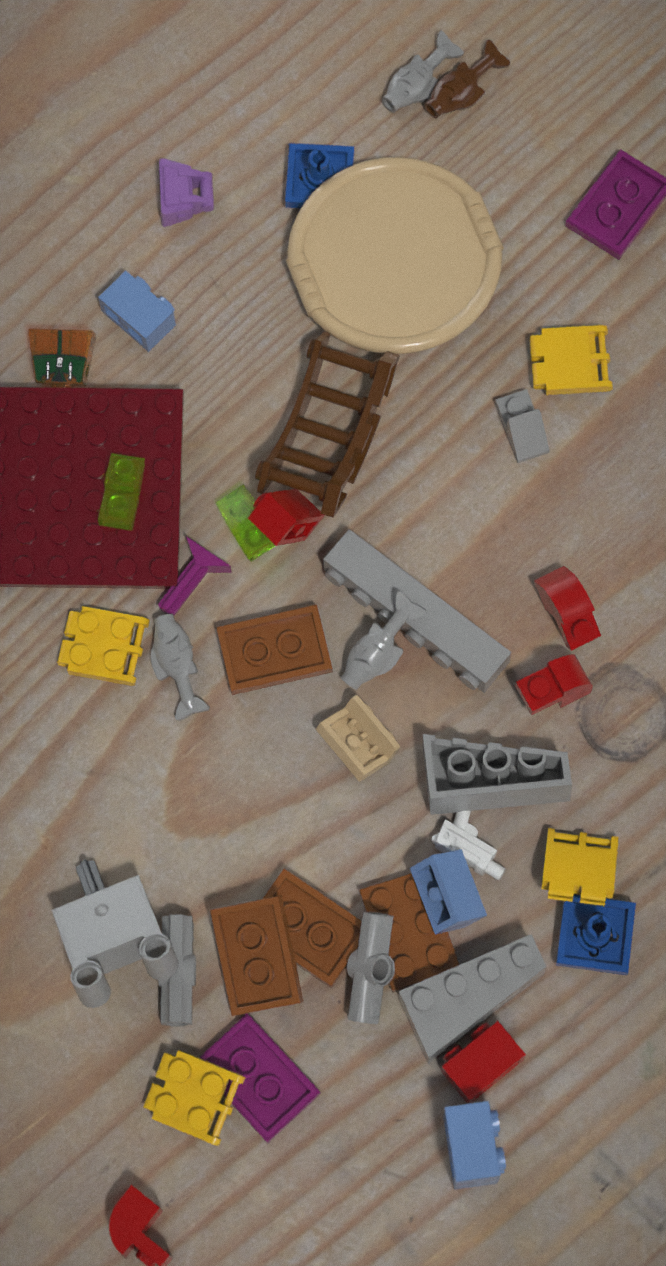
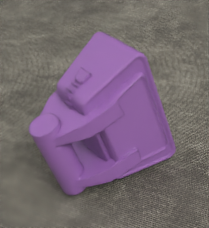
M160 159L159 181L162 226L167 227L189 220L194 214L214 210L211 172H201L183 163ZM200 187V196L193 195V189Z

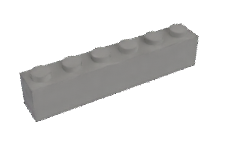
M350 529L323 559L327 579L338 587L344 585L352 592V597L364 607L370 605L378 611V617L385 624L388 623L397 611V591H401L413 603L426 610L424 616L416 619H407L400 629L406 633L405 637L412 645L417 648L423 646L433 654V660L445 669L451 667L460 674L459 679L470 689L475 690L478 688L485 693L510 663L511 652Z

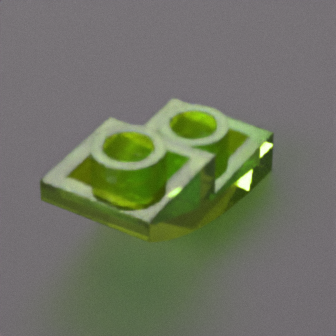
M111 453L104 482L105 492L98 517L99 525L133 530L145 458Z
M243 484L217 501L216 505L243 552L252 562L276 545L248 519L254 511L253 504L255 501L250 491Z

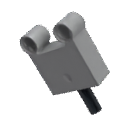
M86 859L80 861L81 864L76 867V872L85 897L52 910L72 966L71 982L81 1003L89 1008H96L105 1004L111 995V989L105 974L141 959L148 974L153 979L165 980L172 977L177 972L179 966L178 959L171 941L166 935L161 933L139 875L105 888L96 862L93 860L87 861Z

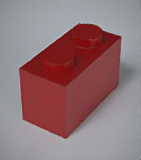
M289 489L265 492L260 495L254 502V511L248 519L273 544L279 546L305 541L325 515L320 514L321 511L299 490Z
M499 1021L495 1022L492 1026L487 1022L471 1034L473 1041L464 1049L458 1045L442 1058L445 1064L442 1066L441 1072L467 1104L474 1102L525 1059L526 1054Z

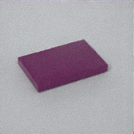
M620 149L568 217L565 227L620 260L666 199V177Z
M248 1013L199 1057L245 1076L243 1084L239 1083L231 1104L267 1144L321 1094L315 1085ZM230 1079L223 1094L225 1098L232 1083Z

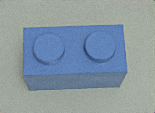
M125 271L98 297L101 311L149 352L176 326L175 309L166 298L162 296L157 298L150 292V286L141 277L136 276L134 278Z
M462 849L431 855L410 868L435 934L465 928L487 916Z

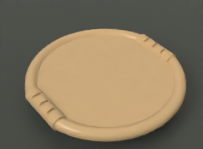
M390 157L372 159L347 167L324 181L309 196L297 214L292 226L286 263L308 317L312 318L326 332L331 333L330 335L350 346L365 351L383 354L387 351L395 354H407L424 351L446 343L461 334L478 319L489 304L498 285L502 268V250L504 247L480 192H477L453 172L438 165L412 158Z

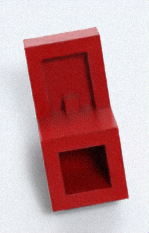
M562 566L534 580L544 608L555 617L565 645L569 650L572 651L601 636L592 613L595 611L594 606L583 585L572 571Z
M574 654L549 661L547 667L515 683L531 716L556 703L562 708L590 694L593 688L583 667Z
M133 1185L128 1188L112 1210L109 1220V1233L112 1243L125 1258L136 1247L139 1251L135 1254V1257L146 1266H155L156 1264L158 1266H167L173 1258L145 1235L163 1211Z

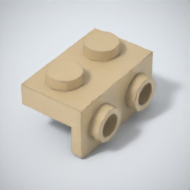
M358 695L352 697L345 708L320 722L316 728V731L359 782L388 765L400 748L394 735L382 725L373 714L372 709Z

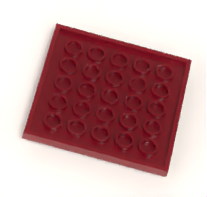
M0 387V587L170 589L171 586H177L180 553L184 417L183 389Z

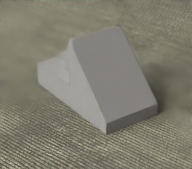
M527 389L495 399L497 412L517 463L548 454L549 446L540 409H534Z

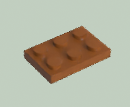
M317 604L216 627L232 695L333 672Z
M283 869L263 899L282 895L296 965L332 989L347 967L350 955L358 949L362 921L286 869Z
M412 873L359 890L365 911L394 916L388 953L395 964L394 976L389 983L392 993L408 988L459 965L449 933H434Z
M282 895L211 909L210 913L231 1015L236 1016L303 1002Z

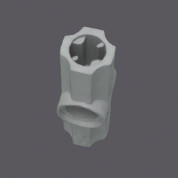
M363 912L358 949L352 952L347 962L348 974L353 979L348 1020L368 1024L379 1023L383 988L390 983L395 972L394 961L388 955L393 915Z
M183 914L162 916V934L166 935L171 941L179 966L177 972L172 977L158 980L159 987H161V1025L171 1027L192 1025L193 986L196 985V956L193 954L194 923L192 916Z

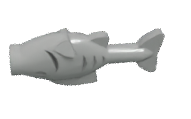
M440 31L437 35V49L425 61L419 55H416L410 64L400 68L392 77L387 93L382 98L383 105L390 112L395 113L399 108L413 103H421L430 98L432 90L439 81L433 77V70L445 58L455 59L462 57L464 51L452 43L443 31Z
M401 591L396 593L397 611L384 628H381L377 622L373 623L369 633L361 637L359 641H356V644L350 651L346 669L341 679L356 690L361 684L370 681L378 675L385 674L396 665L403 654V648L394 645V636L407 619H416L426 614L424 608L413 603Z
M166 614L155 618L151 664L158 680L163 681L170 676L176 681L182 701L177 707L175 719L181 721L192 714L208 711L210 709L209 705L194 696L189 680V675L197 674L198 669L193 662V646L188 635L175 621L173 614Z

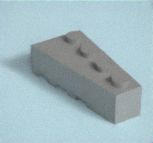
M423 734V756L430 815L570 801L572 781L568 752L523 746L520 749L502 747L500 743L488 742V745L469 743L467 739L453 738L452 740L435 738V735Z
M532 934L399 991V1000L428 1064L451 1045L462 1039L474 1027L484 1022L505 1003L511 1001L544 975L546 964Z

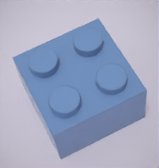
M489 1101L445 1107L443 1120L454 1190L498 1184L500 1174H503L504 1169H506L503 1147L496 1148L495 1137H499L498 1132H500L497 1110L490 1111Z

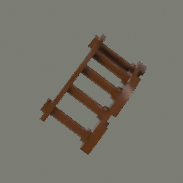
M324 331L318 338L312 339L309 344L306 358L310 359L296 403L275 447L265 461L261 460L259 462L255 479L259 480L257 493L263 494L272 482H276L318 496L319 500L323 501L320 514L333 518L347 498V493L342 492L347 482L354 484L369 451L381 416L375 413L377 407L381 405L383 396L388 397L400 355L387 351L379 360L375 359L374 362L328 348L331 333ZM323 360L368 374L369 378L373 379L368 397L364 396L362 399L316 384ZM311 397L358 411V415L361 418L356 431L351 430L348 433L305 419L304 415ZM301 431L344 445L347 452L342 462L337 461L333 463L291 449L297 432ZM284 461L332 477L329 482L325 481L323 484L280 469Z

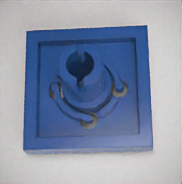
M290 143L285 207L302 208L309 196L324 181L341 170L354 165V146Z
M575 894L573 902L563 901L556 966L627 976L636 903L606 899L605 906L580 903V895ZM575 928H577V929H576L577 937L573 934V930H574ZM611 933L613 939H616L618 935V941L612 942L609 940ZM597 950L599 952V955L596 957H592L589 955V952H591L592 954H596Z

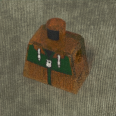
M29 329L28 334L35 382L39 385L54 388L85 387L88 381L96 333L92 330Z

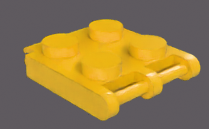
M607 326L541 328V335L530 336L531 361L538 362L532 364L533 388L545 389L546 395L608 392L613 390V383L609 380L607 363L610 362V354L606 353L605 336L608 334ZM595 337H598L600 353H596ZM597 364H601L602 381H599Z
M82 606L81 612L69 611L64 634L66 637L74 638V641L62 640L57 663L59 666L68 667L69 675L135 686L137 678L134 677L137 659L143 653V648L140 646L144 629L149 627L150 620L145 617ZM136 626L138 628L133 646L130 644L132 640L134 627ZM128 655H130L131 659L129 663L128 672L126 675L124 674V670L126 666Z
M548 828L541 887L543 890H548V899L573 902L574 894H580V903L605 906L606 898L613 899L619 837L611 836V839L587 836L586 832H580L579 835L555 832V828ZM554 839L578 842V844L557 842ZM586 843L610 846V848L589 846Z
M178 1050L176 1056L164 1052L155 1077L166 1081L165 1085L161 1086L152 1083L143 1107L154 1112L151 1119L219 1146L222 1140L219 1138L227 1114H232L233 1107H231V1103L239 1083L243 1084L245 1076L182 1050ZM230 1079L232 1080L231 1086L229 1088L224 1103H221V1099L223 1097L226 1086ZM218 1110L220 1114L214 1130L210 1134L209 1131Z

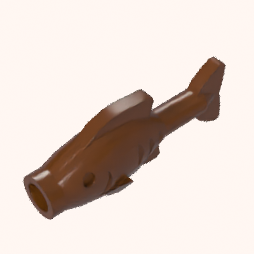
M490 39L487 40L483 50V58L472 68L469 69L467 64L462 62L455 71L445 74L436 83L429 100L424 104L426 111L433 118H438L441 114L472 107L485 93L477 85L478 78L491 67L506 68L511 62L498 51Z

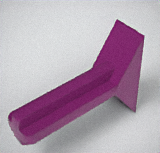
M187 536V543L193 559L178 577L177 586H171L158 604V607L165 614H173V616L179 611L207 573H232L230 565Z

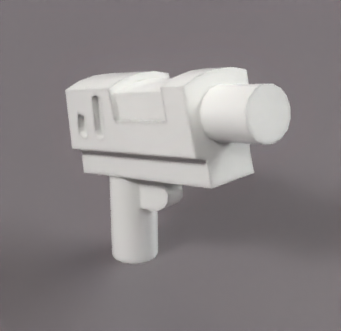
M471 811L456 812L453 823L445 819L440 832L432 837V843L435 844V848L443 853L462 849L468 866L475 869L474 872L481 876L487 873L499 881L506 868L492 861L496 856L497 850L476 838L478 830L468 823Z

